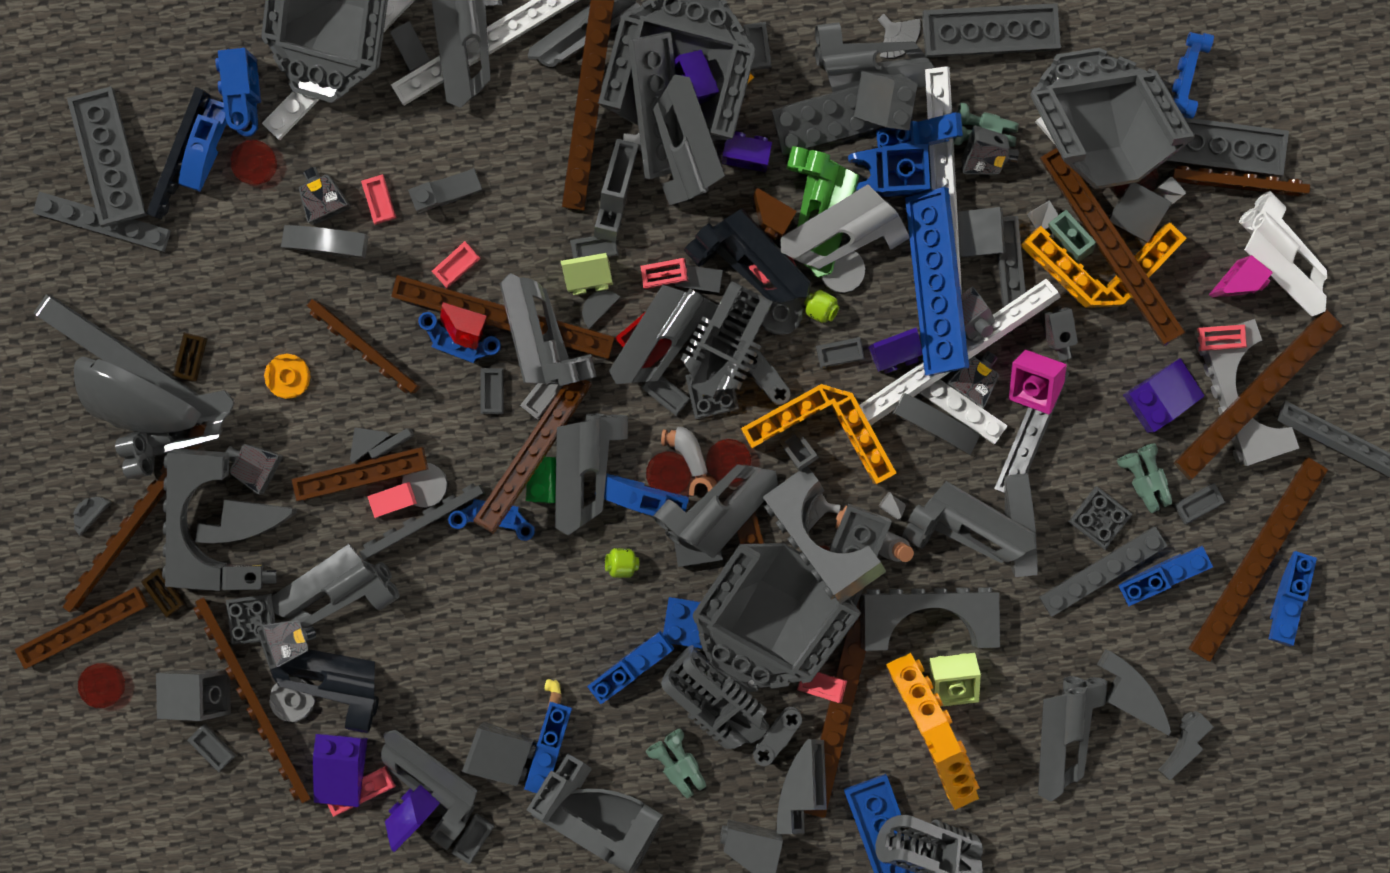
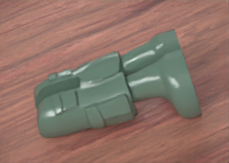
M960 103L957 113H961L962 125L979 126L1001 134L1002 131L1018 132L1019 123L986 112L981 117L973 115L969 112V106L966 103ZM962 126L963 136L953 138L954 145H961L963 141L968 140L972 130ZM1006 135L1009 147H1014L1017 138Z
M1155 443L1139 448L1137 450L1138 453H1129L1117 459V463L1121 468H1128L1133 472L1135 478L1132 484L1150 513L1160 509L1153 492L1157 493L1164 507L1172 504L1171 494L1167 486L1168 480L1163 468H1158L1156 464L1158 447ZM1140 458L1144 461L1148 469L1146 475L1143 471Z
M676 729L666 736L664 742L674 753L677 761L671 759L662 741L651 745L646 750L648 757L659 760L665 766L663 773L679 789L683 796L688 799L694 793L685 778L689 776L699 791L706 787V783L692 753H685L683 750L684 732L681 729Z

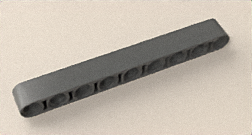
M46 294L34 311V314L103 361L122 368L162 388L179 399L199 395L53 296Z

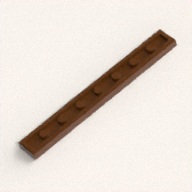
M585 379L562 386L474 518L475 524L493 534L495 533L556 441L557 427L567 424L591 388V382Z

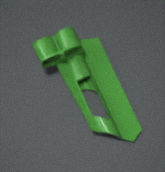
M792 146L786 169L808 175L797 227L808 221L812 210L818 209V214L853 194L859 175L830 160L829 154ZM840 232L811 251L822 256H828L839 249L843 232ZM835 261L820 269L804 265L810 268L816 277L820 278L832 274Z

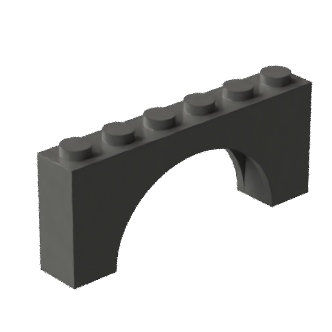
M174 448L164 458V467L167 468V477L164 480V490L167 491V499L163 505V511L166 513V522L163 525V534L166 535L163 557H166V565L162 571L165 587L220 591L222 589L223 566L227 565V563L208 557L197 547L189 532L187 511L192 495L201 484L211 480H222L229 475V453Z
M806 466L764 495L763 498L767 503L764 508L771 518L774 516L778 518V521L775 523L782 533H789L788 541L795 550L799 548L802 551L799 556L806 566L810 564L813 566L814 570L811 572L819 583L824 581L826 587L823 589L830 599L836 598L842 604L883 575L886 570L869 546L852 553H834L819 547L811 540L808 532L809 512L815 500L825 490L813 472Z
M958 587L956 592H947V588H934V592H925L924 588H912L911 593H903V589H889V593H880V589H867V593H863L860 596L861 649L865 651L888 650L889 639L896 625L907 615L925 608L946 609L959 617L968 629L971 646L977 648L1000 647L999 592L992 591V587H978V591H970L968 587Z

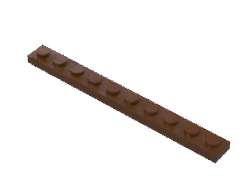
M591 0L562 201V207L585 209L599 111L598 101L602 90L614 0Z
M1057 148L1040 157V161L1089 235L1096 241L1097 247L1162 345L1165 346L1184 335V330L1081 176L1063 161Z
M401 275L396 276L391 295L393 298L441 311L444 302L486 315V324L511 331L505 305ZM538 315L543 335L547 332L548 326L545 316ZM556 320L565 347L607 359L610 358L615 336Z
M1328 310L1320 313L1173 464L1188 480L1193 479L1342 325Z
M195 425L188 433V437L204 435L207 425ZM202 444L185 449L198 450ZM164 466L160 471L162 475L159 479L154 480L148 486V493L144 499L140 498L133 507L135 511L130 517L127 516L119 526L121 529L117 535L114 534L106 542L108 547L103 553L100 552L92 561L94 565L90 571L84 572L79 578L80 584L78 587L72 589L66 595V603L63 605V608L69 613L79 609L166 493L164 490V480L167 477V468Z
M1311 458L1304 460L1188 648L1190 651L1209 662L1211 661L1327 473V468Z
M859 598V601H858L857 606H856L859 611H860V598ZM860 616L845 636L835 676L847 681L842 703L829 701L820 740H824L827 808L866 653L865 650L861 649ZM804 810V813L825 818L827 810Z
M203 597L195 601L197 607L193 608L199 620L203 619L207 627L204 628V631L209 640H215L218 647L214 648L220 661L225 659L228 665L225 668L226 673L231 681L236 680L239 686L236 688L240 699H246L250 707L246 710L251 720L256 719L260 727L257 731L263 741L268 740L271 747L267 750L273 761L278 759L281 768L278 769L284 781L289 780L292 786L289 791L294 801L299 800L300 803L308 801L310 797L206 600Z

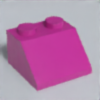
M1253 255L1247 256L1235 262L1209 295L1214 298L1244 295L1251 292L1255 293L1258 290L1262 291L1269 284L1270 280L1268 278L1273 272Z
M1025 350L1012 364L1009 400L1050 415L1064 385L1067 364Z

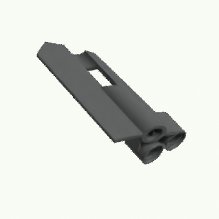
M397 730L385 732L383 734L385 744L381 752L383 763L387 766L388 770L414 791L421 783L401 768L406 770L424 784L422 786L440 803L435 810L443 817L430 833V838L447 850L469 820L475 808L474 801L477 790Z

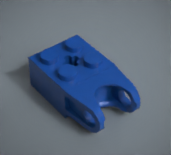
M246 48L218 50V58H216L215 63L217 71L220 72L221 81H218V90L220 95L223 96L226 122L230 128L236 130L240 135L244 137L252 136L258 130L257 103H261L257 58ZM250 120H251V122H252V128H251V130H249V131H247V132L242 131V130H244V129L248 126V124H249V122H250Z
M928 144L882 146L881 148L848 155L850 163L863 165L870 171L869 179L858 183L855 192L867 184L880 197L911 196L930 191ZM902 167H907V171L910 170L911 172H908V174L901 173Z

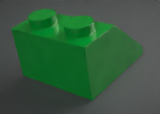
M544 457L526 485L525 501L556 503V457Z

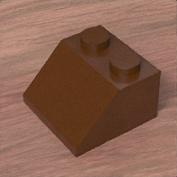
M757 188L753 200L760 228L772 241L775 242L776 239L781 241V237L786 233L797 211Z

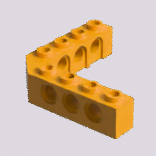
M1171 223L1162 226L1134 257L1148 278L1186 240V237ZM1042 226L1036 228L1021 244V247L1085 308L1118 307L1125 304L1131 297L1117 275L1106 286L1098 279L1094 280L1083 269L1084 266L1081 263L1077 264L1066 253L1067 250L1058 246L1049 237L1050 234Z
M820 384L741 428L748 444L753 448L818 411L831 406L873 484H878L896 474L889 458L851 392Z
M909 653L887 663L886 666L928 747L944 791L954 810L978 800L979 797L976 790L980 788L966 755V749L961 740H956L949 725L953 723L947 710L942 711L940 708L943 706V703L938 693H932L931 689L934 687L930 678L923 676L922 673L925 671L920 660L915 661L912 654Z

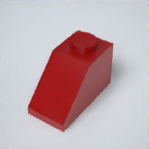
M443 302L440 320L454 343L477 350L485 330L487 316Z

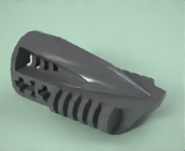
M731 281L712 319L710 320L702 316L701 320L709 325L705 327L698 324L697 328L705 331L703 335L699 332H694L693 335L700 338L701 341L698 342L691 338L690 343L698 347L694 349L687 346L686 350L693 353V357L684 353L681 358L691 374L690 385L702 394L716 397L722 389L736 388L740 390L743 383L734 378L738 376L745 380L746 375L738 370L741 368L749 372L750 368L743 365L742 362L745 361L753 364L754 361L746 357V354L748 353L754 357L758 354L749 348L753 346L759 350L762 346L753 341L773 301Z
M693 645L686 648L667 669L661 682L663 690L689 712V719H695L694 723L700 725L703 731L706 730L709 736L713 735L712 738L718 741L723 748H737L744 743H753L762 738L770 727L764 719L767 708L761 703L758 704V700L755 698L752 699V695L746 693L743 687L740 688V685L734 682L731 677L724 678L707 663V658ZM680 667L682 670L677 674L675 671Z
M898 815L887 820L877 835L875 844L876 855L885 864H893L914 873H983L981 860L983 847L977 835L948 825L940 820L935 819L928 823L913 816Z

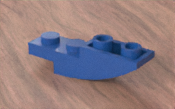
M210 99L203 115L198 114L185 149L179 185L201 192L218 154L216 146L227 124L223 102Z
M955 112L919 122L911 121L909 130L888 127L876 130L878 148L882 146L928 144L930 146L963 136L961 113Z
M606 474L604 499L653 516L669 499L676 503L683 511H686L689 500L687 496L647 487L642 482Z
M1200 546L1182 555L1178 554L1133 576L1118 586L1128 606H1131L1171 588L1176 583L1213 568L1204 547Z
M1297 551L1293 552L1284 571L1272 608L1270 619L1273 621L1268 640L1287 646H1294L1303 602H1306L1309 596L1317 560L1316 557Z
M660 630L605 671L587 687L598 702L602 704L672 652L674 648Z
M550 701L524 790L537 793L550 771L554 772L571 714V707Z

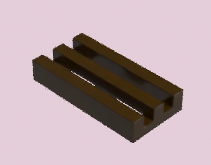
M183 333L173 376L197 382L207 338ZM190 338L192 339V342L188 353L184 374H182L180 372L188 340ZM197 341H200V342H199V346H198V350H197V354H196V358H195V362H194V366H193V370H192V374H191V376H190L189 373H190V369H191V365H192V361H193V357H194V353H195Z
M158 568L141 580V583L165 617L168 618L187 604L175 587H167L178 603L177 605L156 577L158 575L165 585V579L162 577L163 570ZM150 580L154 582L172 609L169 610L149 583Z

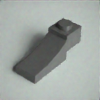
M473 168L444 179L426 182L408 189L416 211L422 213L437 206L442 207L483 191Z
M1197 711L1189 712L1181 719L1182 723L1179 727L1182 730L1179 740L1169 758L1158 769L1168 780L1176 776L1203 750L1197 742L1214 728Z
M567 754L556 773L552 770L550 771L527 811L547 823L566 797L576 788H581L592 768Z

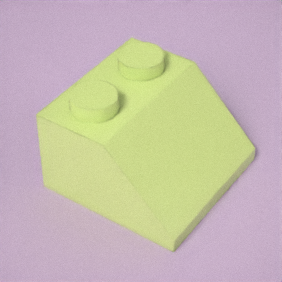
M606 253L561 261L567 291L569 293L573 292V295L586 294L587 289L595 288L596 292L608 290L609 285H613L609 259Z
M975 653L930 658V679L934 687L932 693H938L943 706L979 702L981 674Z

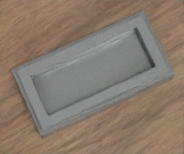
M537 383L520 406L539 420L563 385Z

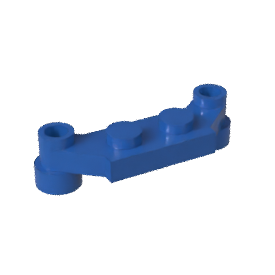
M1190 32L1186 40L1188 49L1178 63L1177 70L1180 71L1179 78L1175 79L1172 87V92H1175L1173 100L1185 118L1193 119L1197 111L1198 101L1188 99L1199 51L1209 53L1214 40V35L1203 33L1201 35Z
M424 312L419 317V325L427 331L433 342L431 347L474 364L476 359L488 355H496L501 350V342L492 336L485 338L483 342H479L477 350L463 347L454 343L446 328L440 326L437 317L433 313ZM432 318L433 323L427 326V320ZM491 343H496L494 350L489 349Z
M474 499L473 504L461 511L452 512L448 518L450 526L460 529L466 526L468 522H474V518L486 501ZM512 506L499 527L515 529L517 537L523 541L530 540L535 534L533 525L528 523L522 516L518 506ZM458 515L463 518L461 524L456 521ZM524 527L529 528V535L523 534Z

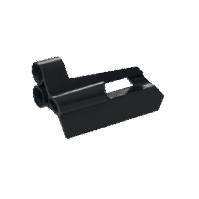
M743 209L735 212L715 226H712L710 223L705 225L695 235V239L684 249V252L699 267L704 265L717 252L765 298L771 301L787 302L809 295L811 282L785 254L781 253L780 248ZM751 261L776 288L768 289L749 269Z
M308 649V651L283 665L270 669L272 677L279 687L349 705L345 729L369 733L379 703V697L374 696L375 661ZM289 675L323 682L319 686L294 682L290 680Z

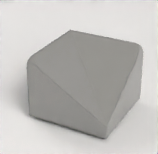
M1173 177L1167 178L1153 190L1154 193L1171 201V205L1186 194V191Z
M1049 200L1027 215L1035 228L1042 226L1044 229L1049 228L1048 223L1056 218L1058 213Z
M888 492L879 504V507L895 519H900L906 505L894 497L891 492Z

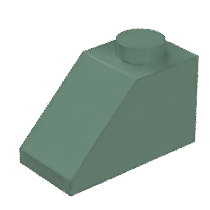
M1067 210L1048 223L1058 245L1061 248H1065L1067 250L1066 253L1077 264L1093 253L1096 241Z

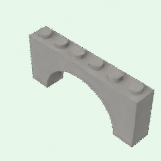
M1255 319L1237 324H1245L1246 348L1199 351L1200 343H1196L1197 351L1201 356L1203 355L1206 363L1204 364L1205 374L1211 378L1213 384L1211 386L1214 398H1218L1220 404L1218 408L1219 415L1238 398L1236 372L1242 356L1251 346L1262 341ZM1240 330L1218 331L1207 334L1205 337L1240 334ZM1241 340L1206 341L1205 343L1206 346L1241 343ZM1253 418L1230 440L1235 448L1233 456L1241 466H1249L1299 449L1292 427L1271 428L1257 422Z

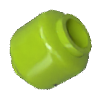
M818 290L814 294L810 293L804 302L806 314L820 323L833 321L839 311L837 299L822 290Z
M614 548L610 551V554H606L605 570L613 578H630L639 569V557H635L632 549Z

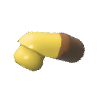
M547 679L544 689L551 692L549 703L551 701L560 704L562 699L560 683L557 680Z

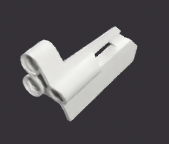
M1267 191L1256 200L1255 207L1245 212L1239 220V223L1252 235L1244 250L1273 272L1271 277L1310 316L1325 312L1327 296L1323 293V284L1327 279V270L1283 221L1282 217L1286 211V206L1271 191ZM1297 251L1313 266L1310 279L1294 264Z

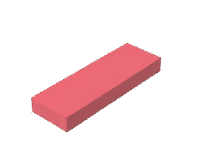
M386 766L363 777L360 804L396 786ZM327 804L333 817L353 808V806Z

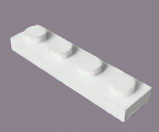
M940 379L919 393L992 444L997 442L1007 427L1005 423Z

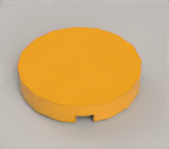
M292 354L276 356L268 363L264 373L265 384L268 389L277 397L285 399L296 398L304 393L309 386L311 378L306 362Z

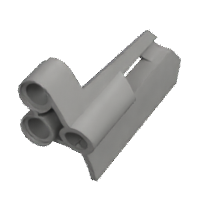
M867 184L782 236L781 253L798 262L820 269L881 236L886 240L890 250L910 239L895 209ZM840 232L848 234L851 238L849 243L828 256H822L811 251Z

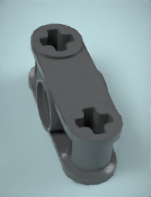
M751 348L750 350L758 353L755 360L757 364H748L745 361L742 364L750 368L749 374L774 404H785L790 399L789 388L757 349ZM776 389L785 391L783 395L785 399L783 401L780 398L775 399Z
M786 707L776 720L770 724L768 731L755 745L753 757L758 765L767 766L771 764L800 727L802 717L797 708ZM788 714L791 716L795 714L796 721L788 723L786 716ZM767 750L768 757L763 756L759 758V751L764 752Z

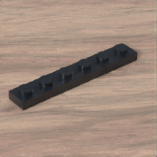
M198 87L194 89L146 214L162 220V217L169 211L170 204L168 202L178 187L176 181L180 174L189 136L198 114L203 115L210 100V94Z

